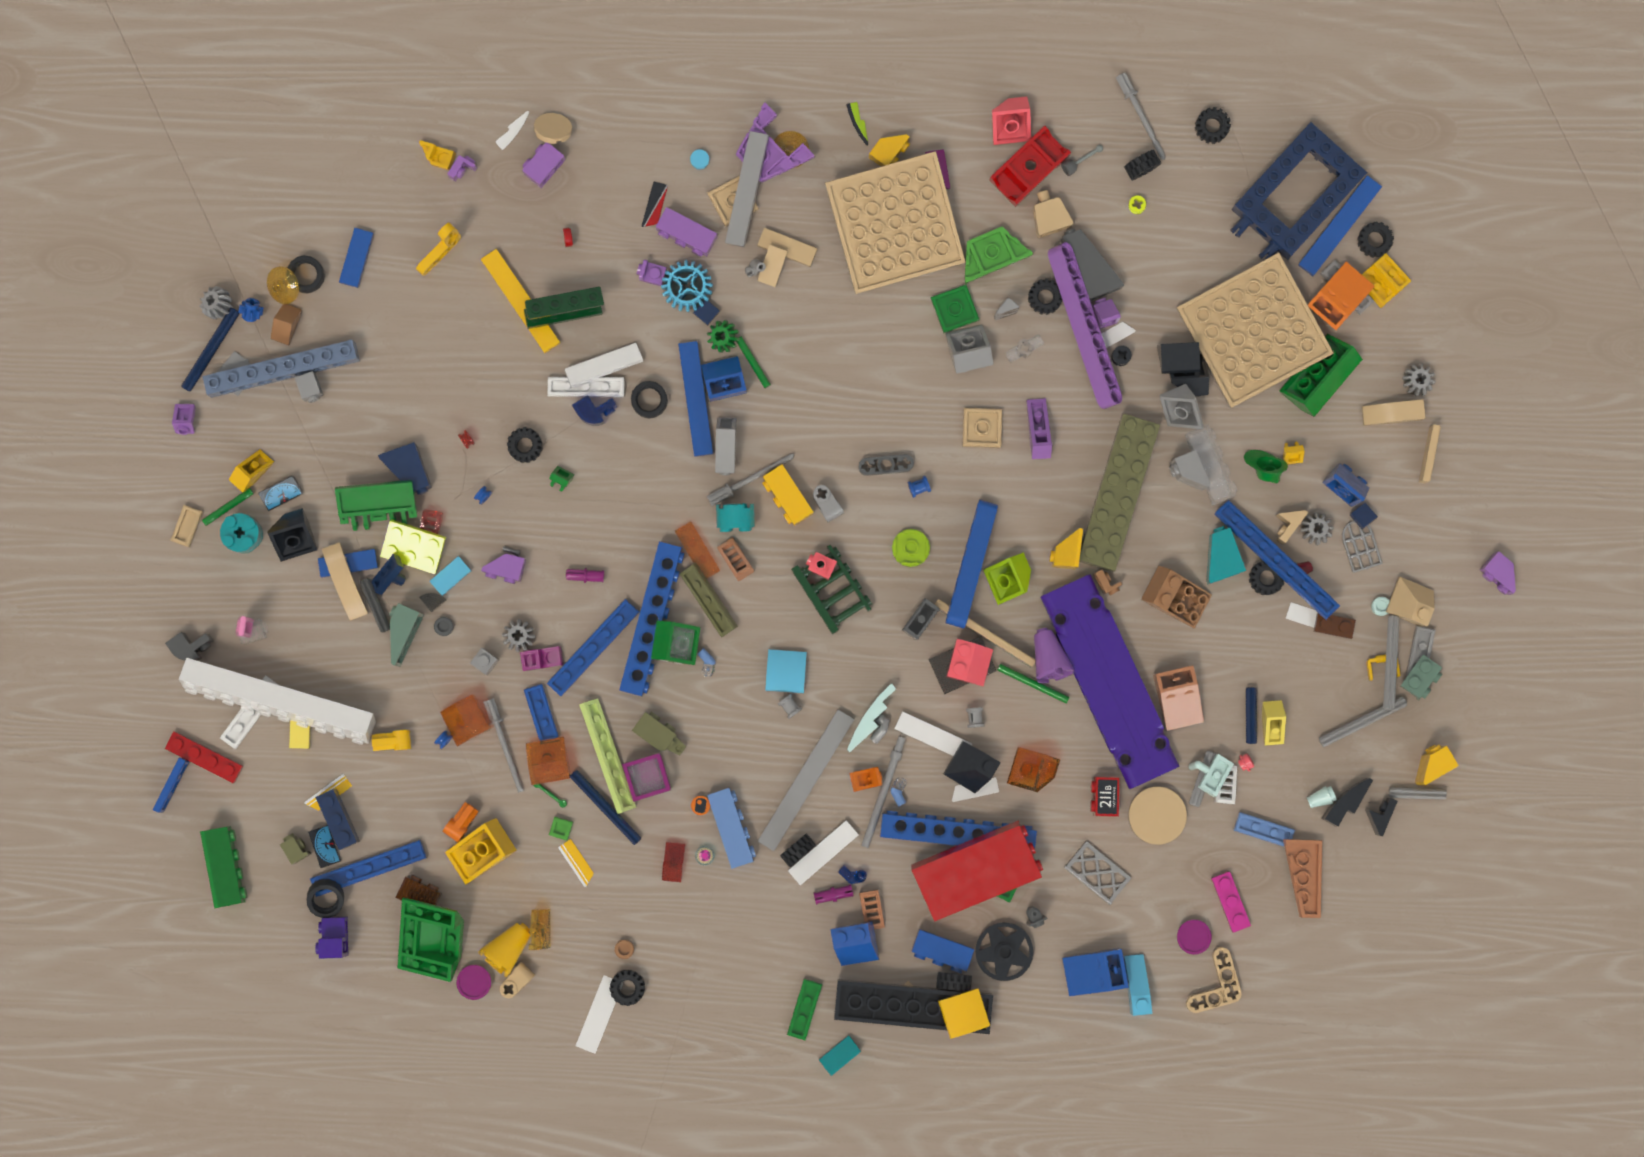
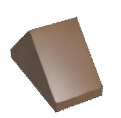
M284 303L273 319L271 339L289 346L302 310Z

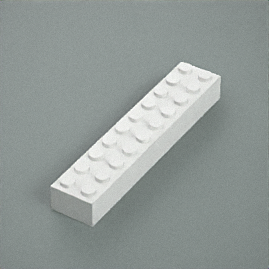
M186 658L179 677V681L187 693L193 695L197 693L204 694V697L210 700L217 698L223 700L222 703L233 706L237 704L246 711L254 709L260 711L259 714L266 717L274 715L283 722L291 720L297 722L296 725L307 728L311 726L317 732L324 734L326 731L331 732L337 738H351L352 742L363 745V742L369 744L376 724L373 713L190 658Z

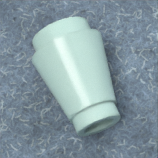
M1325 786L1309 797H1306L1311 808L1333 804L1337 800L1331 786Z

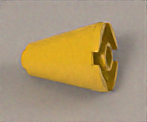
M516 923L483 946L478 953L480 956L484 954L487 957L485 961L500 974L504 972V977H508L531 936L529 934L530 929L524 923L520 925Z

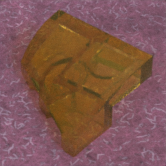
M533 909L531 911V944H529V950L550 948V909Z

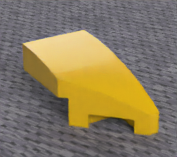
M419 141L426 159L432 166L448 171L451 169L456 156L454 151L438 147L429 142Z

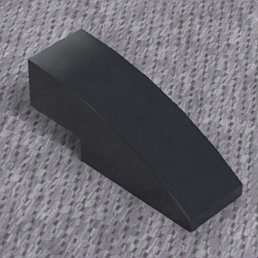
M1365 778L1345 790L1327 809L1322 819L1333 826L1339 827L1346 812L1355 814L1373 780Z

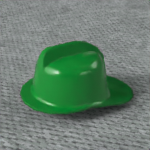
M1249 450L1244 455L1245 462L1256 470L1257 477L1262 481L1278 483L1282 473L1288 468L1286 461L1262 450Z

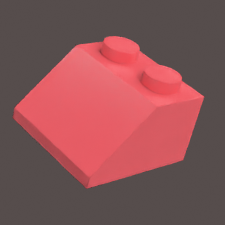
M956 639L946 677L984 687L993 649Z

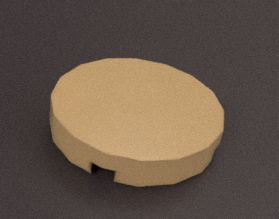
M546 113L540 115L535 120L534 132L537 138L543 142L557 144V141L562 143L570 138L572 125L568 118L561 114Z

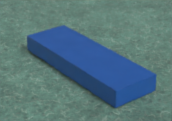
M354 228L339 283L356 288L359 287L373 239V232Z
M376 549L345 554L351 573L378 568ZM324 557L318 558L320 577L331 576Z
M543 684L524 689L540 744L543 745L560 739Z
M181 757L178 758L153 808L154 811L158 813L165 811L189 764L188 760Z

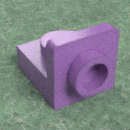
M459 155L447 173L448 177L455 182L458 178L461 179L466 171L465 166L476 171L475 161L466 155L465 157Z
M644 260L643 264L638 266L637 275H639L640 281L661 286L667 267Z
M175 404L172 419L175 433L181 435L195 433L193 422L196 408L194 404Z

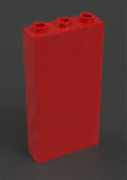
M1019 820L911 864V870L934 922L1042 878L1041 871L1044 869L1040 860H1036L1033 855L1036 853L1033 843H1028L1026 839L1028 832L1025 825L1021 826Z

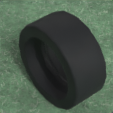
M303 255L296 257L287 267L286 275L288 282L301 293L315 292L324 282V269L311 256ZM305 263L314 266L317 272L315 281L306 286L299 284L294 276L297 267Z
M641 382L632 391V407L641 417L655 418L666 409L668 402L667 394L657 382ZM649 388L657 391L661 399L659 406L652 411L644 410L638 404V396L641 391Z
M320 879L309 887L307 907L312 914L320 918H330L341 911L344 904V891L340 884L334 880ZM323 889L333 891L337 895L336 904L326 908L318 906L314 902L315 893Z

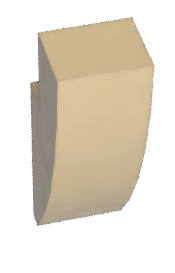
M1424 400L1362 406L1363 426L1422 421L1425 419Z

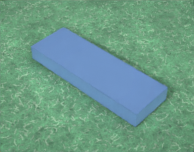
M1241 812L1238 813L1233 830L1283 847V839H1293L1295 832L1294 829Z

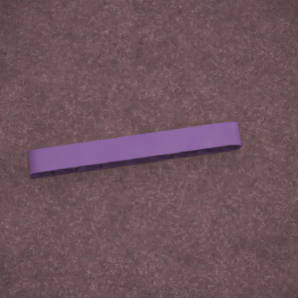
M1064 242L1049 249L1048 258L1097 403L1100 408L1107 409L1122 402V394L1074 251L1069 243Z

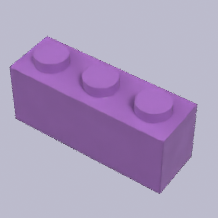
M667 207L656 225L659 236L665 239L672 238L675 240V244L682 248H685V246L691 248V252L700 257L702 255L708 256L718 237L714 231Z

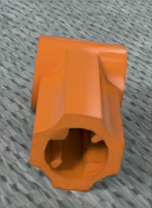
M465 802L455 817H452L446 824L442 832L457 843L460 842L466 834L468 826L479 811Z

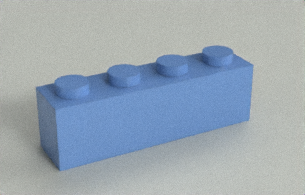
M727 788L707 795L731 869L754 862L753 857H756L753 845H748L747 839L750 836L747 827H742L741 820H744L741 809L736 808L735 802L738 800L735 791Z

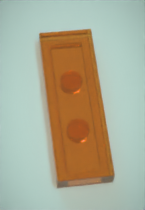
M692 522L675 530L692 562L697 563L706 579L720 572Z

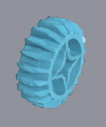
M687 260L684 261L685 266H681V263L677 262V269L673 265L670 266L673 271L672 273L665 271L669 278H662V281L667 283L661 285V289L667 290L662 293L663 297L669 296L666 302L670 303L673 301L672 308L679 304V311L683 310V306H686V312L690 311L689 306H693L694 311H696V304H699L701 307L704 306L701 301L702 299L707 302L709 301L705 294H712V291L707 288L713 287V284L706 283L711 280V276H705L708 270L704 269L701 271V264L695 268V261L691 262V266H688ZM683 272H692L687 278L677 276ZM697 276L703 282L701 292L694 286ZM673 281L680 287L677 296L671 291ZM688 283H690V287H692V289L686 288L683 291L684 286L682 284L687 285ZM688 294L697 296L692 300H681Z

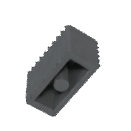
M924 598L902 631L914 640H919L921 634L924 633L930 622L935 618V615H937V612L940 611L939 608Z

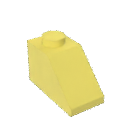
M1282 700L1263 702L1262 725L1264 744H1284L1286 714Z

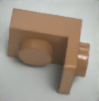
M1103 570L1093 574L1103 595L1106 593L1112 595L1120 591L1119 587L1123 585L1122 582L1111 586L1110 576L1107 572L1104 573Z

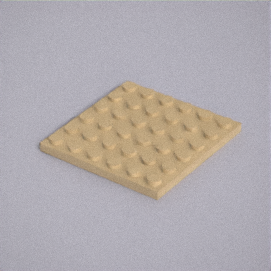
M936 151L825 182L855 294L966 263Z
M1280 253L1177 307L1194 341L1199 342V350L1230 408L1334 354Z

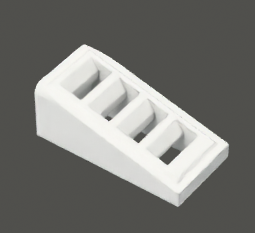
M1233 766L1231 769L1232 775L1227 776V778L1231 779V782L1223 783V786H1231L1230 790L1220 789L1217 796L1214 797V802L1235 804L1237 766ZM1220 793L1230 794V798L1220 797Z

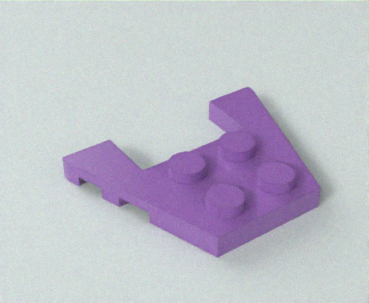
M766 103L762 105L761 111L753 121L750 131L767 134L764 128L777 117V114ZM750 131L746 134L736 152V156L742 162ZM769 136L759 181L763 183L814 159L815 156L803 143L790 156H787Z

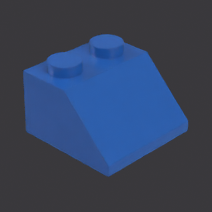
M873 921L830 929L833 947L841 966L880 960Z

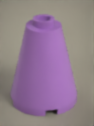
M1048 628L1037 630V634L1034 635L1037 682L1049 683V679L1058 681L1072 675L1074 668L1054 632L1048 630Z

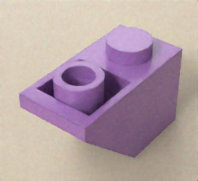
M1495 552L1481 567L1482 576L1487 581H1493L1498 585L1497 589L1504 595L1514 594L1516 591L1514 564L1501 552Z
M504 554L483 566L481 571L486 573L485 577L496 579L499 576L504 578V582L515 584V581H521L526 559Z

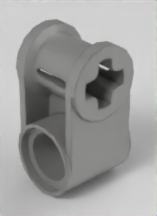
M820 485L815 488L813 498L828 523L844 513L842 507L827 486ZM819 489L827 492L825 499L817 497Z

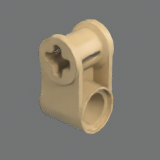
M520 962L500 986L501 995L505 998L514 997L531 981L535 974L525 964ZM513 985V994L511 992L506 994V987L504 986Z

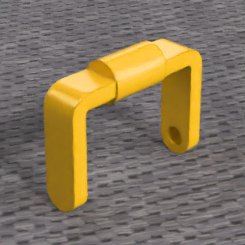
M1386 654L1377 655L1375 658L1366 661L1369 681L1373 680L1371 663L1386 662ZM1397 658V674H1396V677H1400V669H1399L1398 658Z

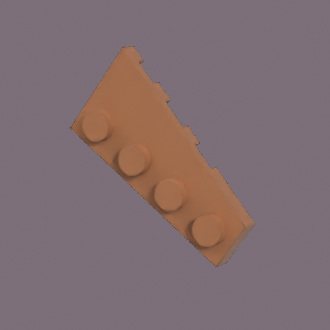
M1283 839L1299 917L1321 918L1322 840Z

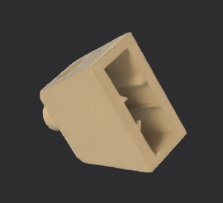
M1048 190L1037 193L1040 203L1033 207L1037 238L1039 239L1072 228L1074 223L1060 197L1050 199Z

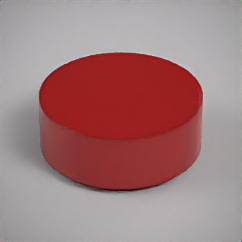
M563 228L565 247H572L571 228Z

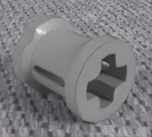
M792 694L778 703L788 714V719L802 710L792 699Z
M983 707L966 709L969 717L967 728L985 727L984 723H982L981 711H983Z

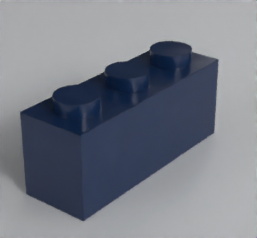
M332 789L315 797L338 849L343 850L360 842L338 790Z

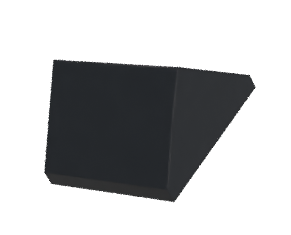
M1199 342L1157 345L1162 374L1200 372Z

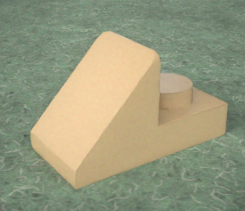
M1302 510L1277 514L1276 517L1287 524V526L1283 525L1278 531L1279 537L1277 541L1282 545L1285 544L1308 512Z

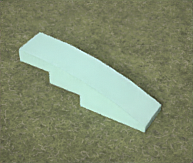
M892 683L876 698L864 714L847 748L849 753L878 727L873 720L887 708L883 701L896 690Z

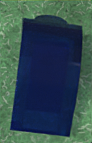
M587 395L574 403L572 407L584 423L590 426H600L605 424L602 416L608 417L616 411L617 405L613 398L596 408Z

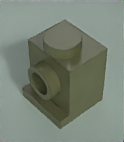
M293 833L283 838L284 842L280 844L291 865L311 855L310 851L304 850L306 845L301 838L298 839Z

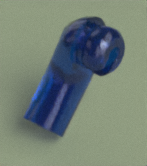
M845 865L838 871L850 884L862 883L867 878V873L864 870L851 872Z

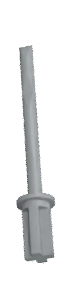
M1126 72L1120 74L1116 79L1125 95L1124 99L1130 98L1149 137L1153 141L1160 158L1165 160V154L1159 142L1155 139L1154 132L1134 96L1138 91H1135Z
M794 454L778 460L773 465L767 466L731 487L726 483L725 487L707 496L710 504L714 506L729 497L733 498L732 492L767 474L781 464L792 460Z
M494 698L487 700L483 704L490 721L489 725L494 724L517 791L518 793L524 790L499 723L503 719L500 717Z

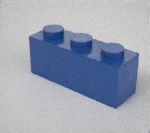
M918 929L911 949L915 953L914 957L925 960L926 957L933 959V964L942 967L944 964L950 965V970L962 973V970L967 972L975 950Z

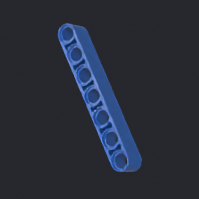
M979 500L946 617V624L963 629L966 626L998 509L997 504Z

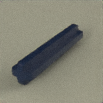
M1255 687L1246 688L1247 744L1257 743V689Z

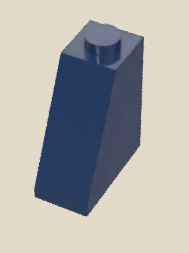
M415 442L378 455L379 459L400 481L413 480L414 494L421 495L427 493L428 489L432 487Z

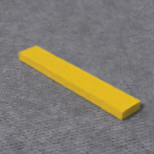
M495 249L481 258V261L526 325L524 309H526L525 301L530 300V297L498 250ZM549 325L528 329L544 353L560 344V341Z

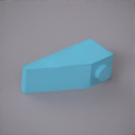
M1144 954L1124 956L1129 986L1130 1014L1133 1016L1153 1014Z

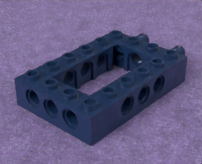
M1310 122L1231 209L1241 219L1230 231L1234 234L1239 228L1240 230L1235 236L1240 238L1243 232L1250 226L1269 243L1259 254L1261 259L1268 254L1264 259L1266 260L1278 251L1288 260L1368 172ZM1310 152L1316 161L1319 160L1329 169L1328 172L1335 174L1337 178L1295 225L1289 229L1262 203Z

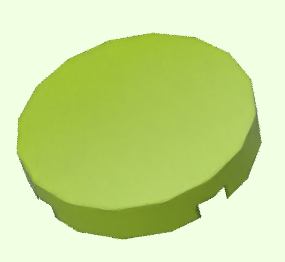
M903 530L893 540V556L903 566H919L929 556V540L919 530Z

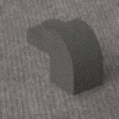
M180 632L165 644L178 659L185 661L186 658L198 661L202 659L199 651L204 652L210 648V643L214 640L210 634L205 633L192 643L186 633Z

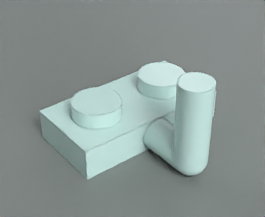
M1216 754L1210 766L1205 765L1201 761H1195L1190 763L1188 768L1190 770L1199 769L1205 773L1198 788L1212 797H1216L1234 763Z

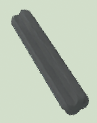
M369 578L361 580V587L380 632L389 631L390 625Z

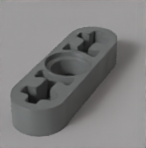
M907 454L869 457L859 462L858 469L864 476L906 473L913 468L914 460ZM906 458L907 462L911 463L906 469L903 465H898V470H894L895 462L893 459H897V463H900ZM878 460L877 467L879 471L875 472V468H870L869 472H866L861 467L865 465V462H868L869 465H875L874 461ZM889 460L892 464L891 469L883 470L880 466L881 462Z

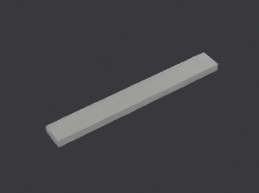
M837 710L760 836L759 843L775 851L853 723V718Z

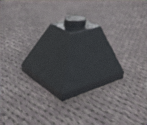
M1200 354V372L1169 374L1171 383L1176 387L1187 384L1196 397L1209 394L1210 377L1202 354Z
M303 508L284 514L267 531L280 562L317 551L310 523Z
M962 741L943 774L971 792L976 793L992 779L1001 762Z

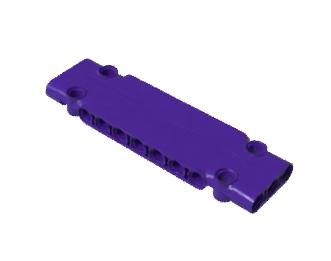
M1091 574L1041 596L1040 598L1049 615L1051 624L1056 630V637L1074 668L1073 674L1128 788L1137 787L1180 767L1171 749L1169 739L1163 731V724L1110 611L1106 609L1104 599L1100 596ZM1093 598L1097 599L1100 603L1097 609L1090 606V600ZM1058 614L1063 615L1065 618V622L1062 625L1055 622V617ZM1158 738L1164 741L1162 749H1158L1155 746V741ZM1123 754L1129 756L1130 760L1127 765H1123L1120 762V757Z

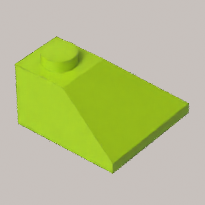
M1024 552L983 570L998 605L1028 591L1031 568Z

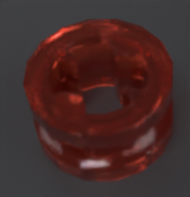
M464 430L463 434H458L467 449L469 445L475 444L466 430Z

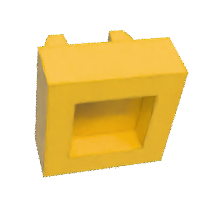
M1296 441L1294 446L1288 447V443H1285L1283 460L1287 464L1303 463L1305 452L1303 445H1299Z

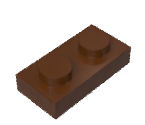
M1317 613L1313 632L1352 639L1356 620L1334 615L1325 620Z

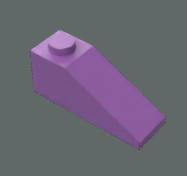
M1046 398L1027 400V414L1032 459L1051 458L1052 441Z

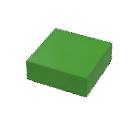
M554 817L549 835L568 841L573 822Z

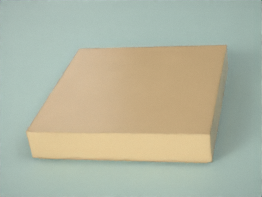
M740 176L707 193L725 227L730 223ZM756 202L754 203L753 212L759 210Z
M964 408L963 447L1001 448L1002 409Z

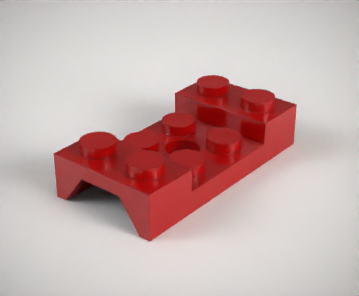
M1044 126L990 177L989 181L1016 207L1037 185L1070 156L1071 151L1062 147L1051 135L1049 129ZM1033 161L1036 164V168L1028 170L1025 167V163Z

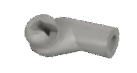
M754 259L750 262V267L745 268V273L748 277L756 276L759 272H763L766 266L763 262Z
M880 714L876 719V723L880 726L870 737L876 744L887 733L890 722L888 717L886 718L883 714Z

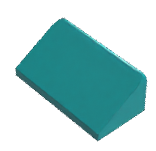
M848 1035L821 1057L819 1061L832 1076L857 1056L861 1050Z

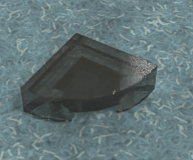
M428 593L419 597L431 612L447 601L443 596L436 593Z

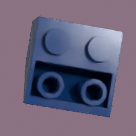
M738 356L701 365L710 402L747 393Z

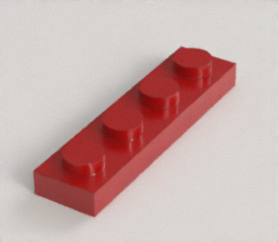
M173 731L164 748L231 783H235L243 768L242 765Z

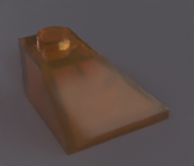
M1018 747L1007 784L1039 792L1055 778L1060 759Z

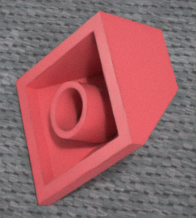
M1027 96L1008 98L992 110L994 145L1026 142L1031 139L1030 105Z

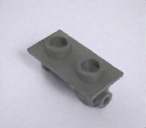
M1033 906L1026 910L1029 922L1026 924L1029 927H1040L1045 924L1044 920L1048 919L1046 916H1042L1039 909Z

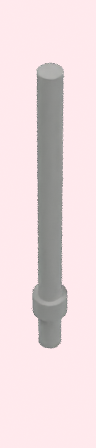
M898 736L894 751H891V760L861 845L863 847L869 848L898 760H901V751L906 738Z

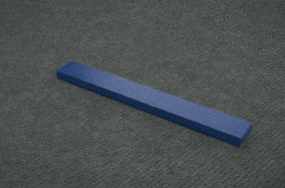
M1229 500L1215 512L1214 515L1228 528H1231L1235 535L1325 620L1340 607L1327 592Z

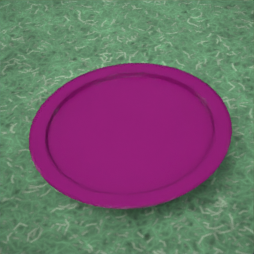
M1200 920L1186 921L1177 932V942L1180 948L1188 954H1201L1211 944V931Z
M469 965L459 972L456 980L457 989L467 999H481L490 990L491 977L485 968L479 965Z

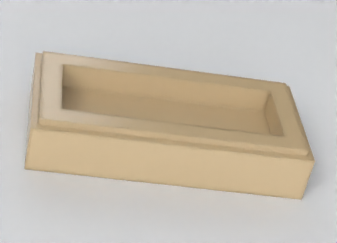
M770 244L764 260L766 268L763 272H760L757 281L776 287L788 250Z
M184 505L170 541L190 548L203 511Z

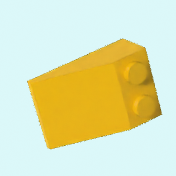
M497 818L481 825L445 853L466 885L516 852L517 849Z

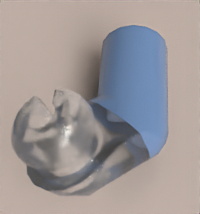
M703 648L697 654L704 661L701 673L704 677H710L715 672L716 661Z
M903 777L895 779L890 790L898 807L906 803L902 792L907 785V780Z

